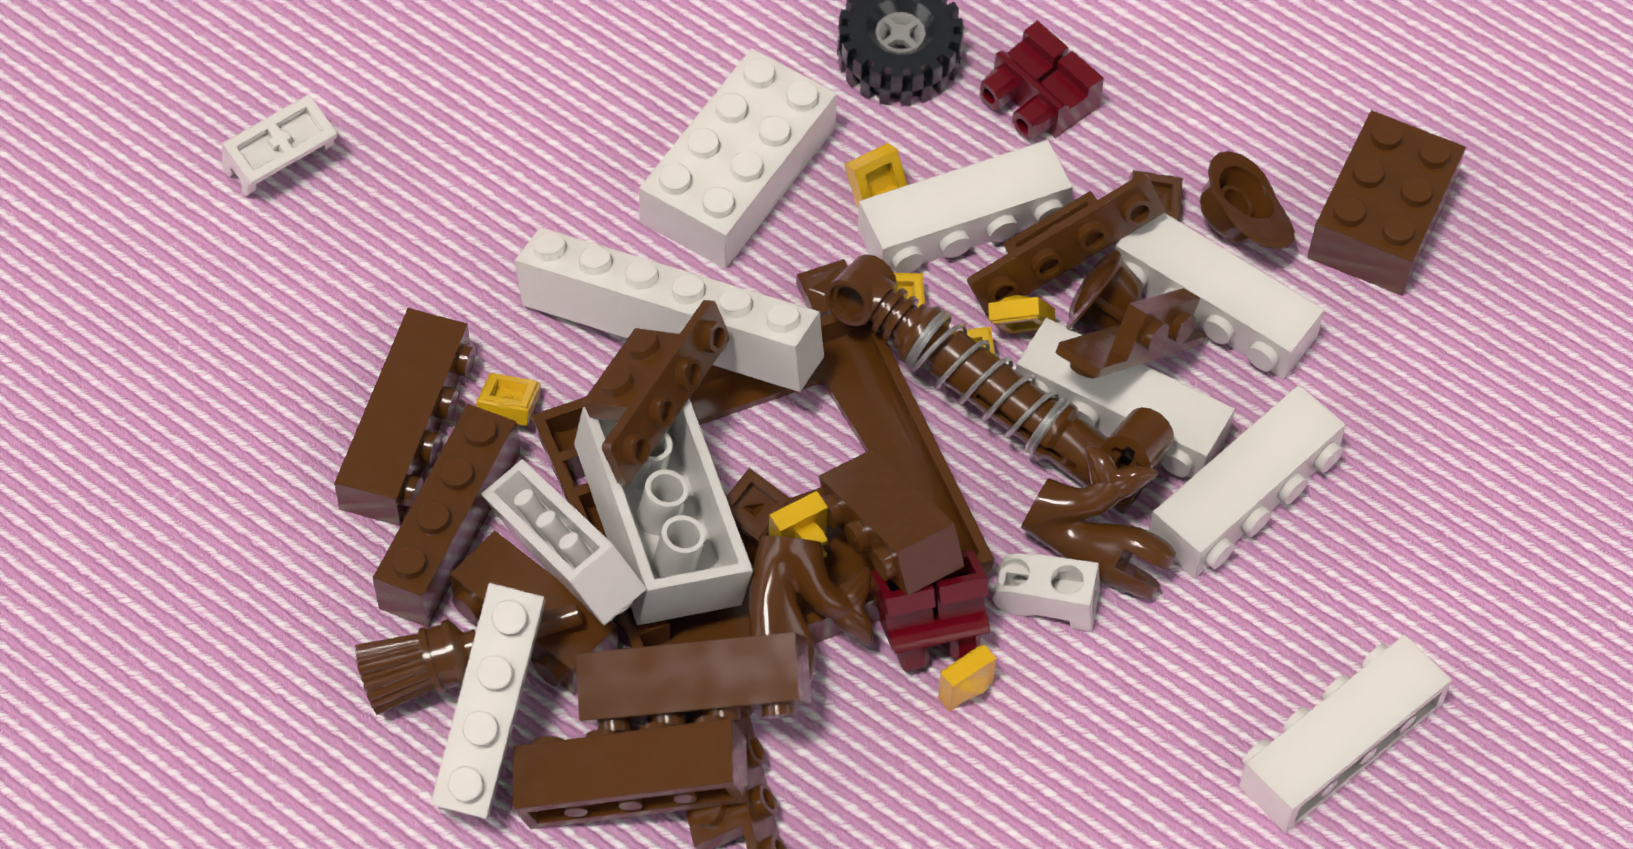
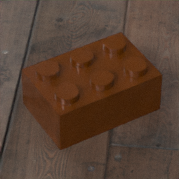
M1371 110L1315 224L1307 258L1403 296L1454 187L1466 146Z

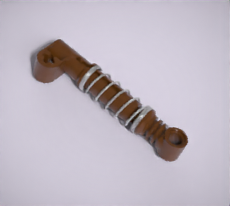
M864 254L858 256L826 288V304L839 321L852 326L863 324L866 327L873 323L872 331L875 334H880L884 331L882 339L886 342H890L893 338L895 339L893 347L898 350L899 359L906 363V366L910 365V369L916 371L922 363L929 362L932 364L930 374L938 379L936 388L944 383L961 396L959 405L967 400L984 413L982 421H986L990 417L1007 429L1005 438H1009L1013 434L1026 443L1025 453H1029L1030 456H1033L1038 461L1048 459L1085 487L1091 484L1085 453V446L1087 445L1104 450L1111 456L1118 468L1143 465L1157 470L1173 444L1174 433L1169 421L1161 413L1145 407L1133 409L1109 437L1105 436L1079 417L1078 407L1071 403V400L1067 401V397L1059 400L1058 391L1046 393L1036 385L1035 374L1023 376L1013 368L1012 357L1000 359L990 352L989 340L976 342L967 335L966 324L961 323L950 328L949 324L952 320L951 313L947 314V310L944 311L940 306L928 307L926 304H921L917 307L919 299L915 296L906 299L908 291L904 288L896 291L898 284L894 272L884 260L875 255ZM959 328H963V331H959V332H958L957 334H955V335L952 334L954 331L958 330ZM1129 448L1136 452L1134 456L1127 452ZM1146 485L1130 497L1120 500L1113 508L1121 514H1125Z

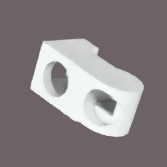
M1014 553L1006 555L1001 560L993 602L998 608L1010 614L1018 616L1039 615L1070 621V628L1092 632L1100 595L1099 563L1040 554Z

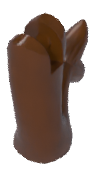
M1087 445L1085 446V453L1091 484L1085 488H1078L1048 478L1026 515L1021 529L1063 558L1099 563L1101 581L1138 597L1152 600L1161 587L1160 583L1153 576L1129 563L1133 554L1157 567L1170 569L1176 555L1173 546L1155 533L1140 527L1091 522L1085 519L1105 513L1120 500L1130 497L1158 476V471L1143 465L1118 468L1111 456L1104 450Z
M761 536L750 581L749 636L796 632L806 637L811 684L815 666L814 644L809 627L799 607L796 597L797 593L816 612L832 619L840 630L869 646L872 643L873 631L871 621L863 609V605L871 589L870 569L864 567L836 586L828 576L820 541L783 536Z

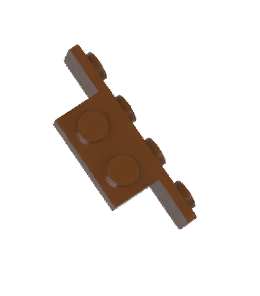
M1145 173L1140 174L1098 200L1092 191H1089L1003 242L1002 244L1008 254L969 276L967 283L984 313L989 317L988 303L999 302L1006 297L1014 295H1028L1159 217L1165 212V207L1152 181Z
M1185 288L1129 303L1121 324L1061 341L1055 353L1070 362V368L1077 374L1095 379L1201 346L1206 334L1195 328L1196 317L1193 316L1200 297Z
M703 300L680 334L635 328L582 401L589 418L617 422L602 443V451L618 484L630 485L729 342L730 338L727 327L715 301Z
M753 711L740 712L741 721L735 722L746 738L748 802L685 810L693 846L697 849H715L742 836L745 838L747 849H787L786 844L779 836L774 817L777 814L778 806L773 792L766 784L762 767L766 757L759 739L754 734L750 718Z

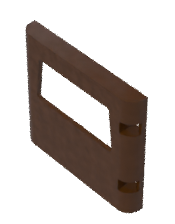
M832 313L820 317L824 358L802 390L815 385L824 386L864 450L867 452L875 448L955 524L961 552L973 549L987 575L993 567L994 557L887 342L882 339L883 333L875 334L872 331L873 323L868 327L863 324L852 326L839 321ZM712 365L689 399L698 423L702 425L798 391ZM585 397L531 415L534 428L558 479L565 499L606 537L588 483L576 487L573 479L586 477L574 444L584 407L582 401ZM820 487L791 497L792 503L815 491L819 493L821 498H824L822 488ZM827 523L825 536L828 542L822 547L827 553L824 562L830 580L834 585L838 586L860 569L868 567L871 572V589L863 609L871 623L880 621L872 571L876 569L872 560L865 553L857 554L851 547L846 534L839 527L832 529ZM739 532L753 570L758 545ZM750 581L740 606L642 625H636L630 606L626 611L617 615V618L630 648L748 637ZM797 593V601L811 632L813 644L845 633L835 625L832 619L816 612Z

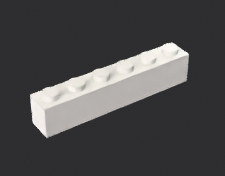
M542 227L537 230L514 260L522 305L628 338L635 328L680 334L702 301L713 300L718 306L730 338L725 349L720 353L713 365L801 392L824 358L820 312Z

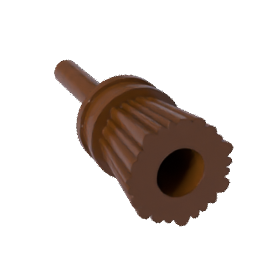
M577 603L543 613L536 639L582 625L583 620ZM446 619L437 626L430 628L427 626L421 627L416 634L356 644L355 651L358 671L361 675L368 701L376 715L382 714L434 689L439 694L448 692L450 688L459 685L462 687L476 631L472 629L462 632L450 619Z

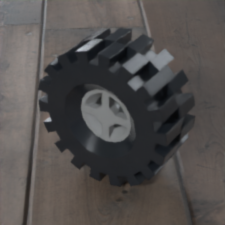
M846 0V10L841 9L839 16L837 42L838 66L841 73L846 72V82L851 88L860 83L861 96L870 99L873 93L879 94V104L888 106L890 105L891 98H900V107L911 106L912 97L916 96L919 97L921 104L930 101L932 89L942 94L948 88V79L954 81L956 78L958 65H960L964 26L963 19L958 18V6L955 2L947 4V0Z

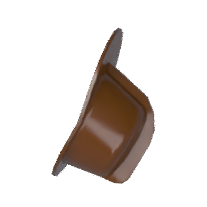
M1225 151L1219 152L1209 163V180L1202 189L1199 201L1201 212L1207 223L1228 242L1243 243L1250 239L1263 247L1275 250L1288 248L1294 241L1295 230L1288 215L1276 198L1274 190L1264 172L1253 161L1239 153Z
M1114 250L1109 252L1092 268L1083 280L1071 302L1066 329H1070L1075 323L1094 331L1119 325L1122 323L1129 303L1140 300L1143 284L1136 274L1123 262V256L1120 251Z

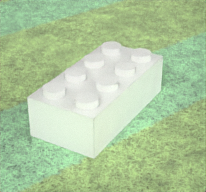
M751 48L639 187L640 223L726 270L835 130L837 93Z
M688 399L673 424L668 428L630 485L617 483L602 451V443L617 422L589 418L585 407H583L574 444L606 537L616 547L647 588L631 604L637 625L742 605L753 570L690 399Z

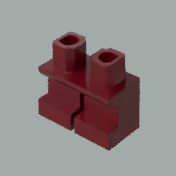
M1036 20L1023 31L1022 41L1007 53L1003 50L996 53L994 70L981 82L980 98L993 110H999L1011 100L1017 104L1019 108L1013 112L1012 123L1015 129L1028 141L1045 131L1056 138L1100 107L1104 77L1073 50L1068 53L1069 47Z
M973 549L961 552L965 567L908 596L891 579L884 581L876 570L872 571L880 624L903 670L909 671L925 667L930 662L928 647L946 643V648L951 657L960 659L980 646L981 635L990 633L984 598L988 596V578Z

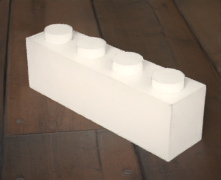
M1048 140L861 200L859 201L857 230L870 255H875L884 260L894 273H909L917 269L921 264L942 257H957L965 253L969 248L991 241L1002 242L1011 238L1016 233L1024 231L1071 202L1073 186Z
M1166 213L1123 237L1115 247V250L1121 252L1123 262L1141 280L1143 294L1153 297L1185 288L1200 297V301L1193 315L1196 317L1195 326L1202 329L1214 342L1226 344L1248 357L1249 361L1260 370L1270 371L1284 380L1318 337L1325 311L1323 308Z
M1045 318L1016 364V371L1023 376L1035 374L1036 385L1046 393L1058 391L1059 400L1067 397V401L1071 400V403L1078 407L1079 417L1107 437L1111 435L1133 409L1145 407L1161 413L1169 421L1174 433L1173 444L1161 464L1167 471L1176 476L1192 478L1217 456L1229 436L1234 408L1144 364L1095 379L1077 374L1070 368V362L1058 356L1055 351L1059 342L1082 336V334L1066 329L1065 326L1049 318ZM1129 448L1127 451L1129 453H1136L1132 448Z
M1297 385L1156 508L1152 514L1149 531L1160 536L1173 546L1176 551L1174 561L1194 579L1208 566L1213 569L1218 568L1232 554L1235 542L1245 534H1248L1250 537L1257 534L1270 519V511L1282 501L1286 505L1293 502L1304 490L1308 482L1307 479L1314 472L1320 470L1324 473L1337 462L1343 452L1340 444L1346 424L1304 388Z
M523 459L481 493L512 535L603 625L616 615L626 611L631 606L633 600L647 589L616 547Z
M489 583L430 805L485 819L489 818L546 602L545 597Z
M1405 634L1389 647L1382 643L1374 648L1361 664L1362 669L1351 678L1345 674L1338 677L1323 693V701L1312 710H1309L1306 706L1297 710L1282 728L1284 732L1271 743L1267 739H1262L1244 756L1242 762L1245 764L1239 787L1284 833H1287L1443 704L1452 679Z

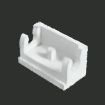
M310 94L223 142L222 167L229 177L237 174L242 185L241 191L243 195L247 196L256 190V184L318 148L321 151L331 148L334 145V139L337 138V132Z

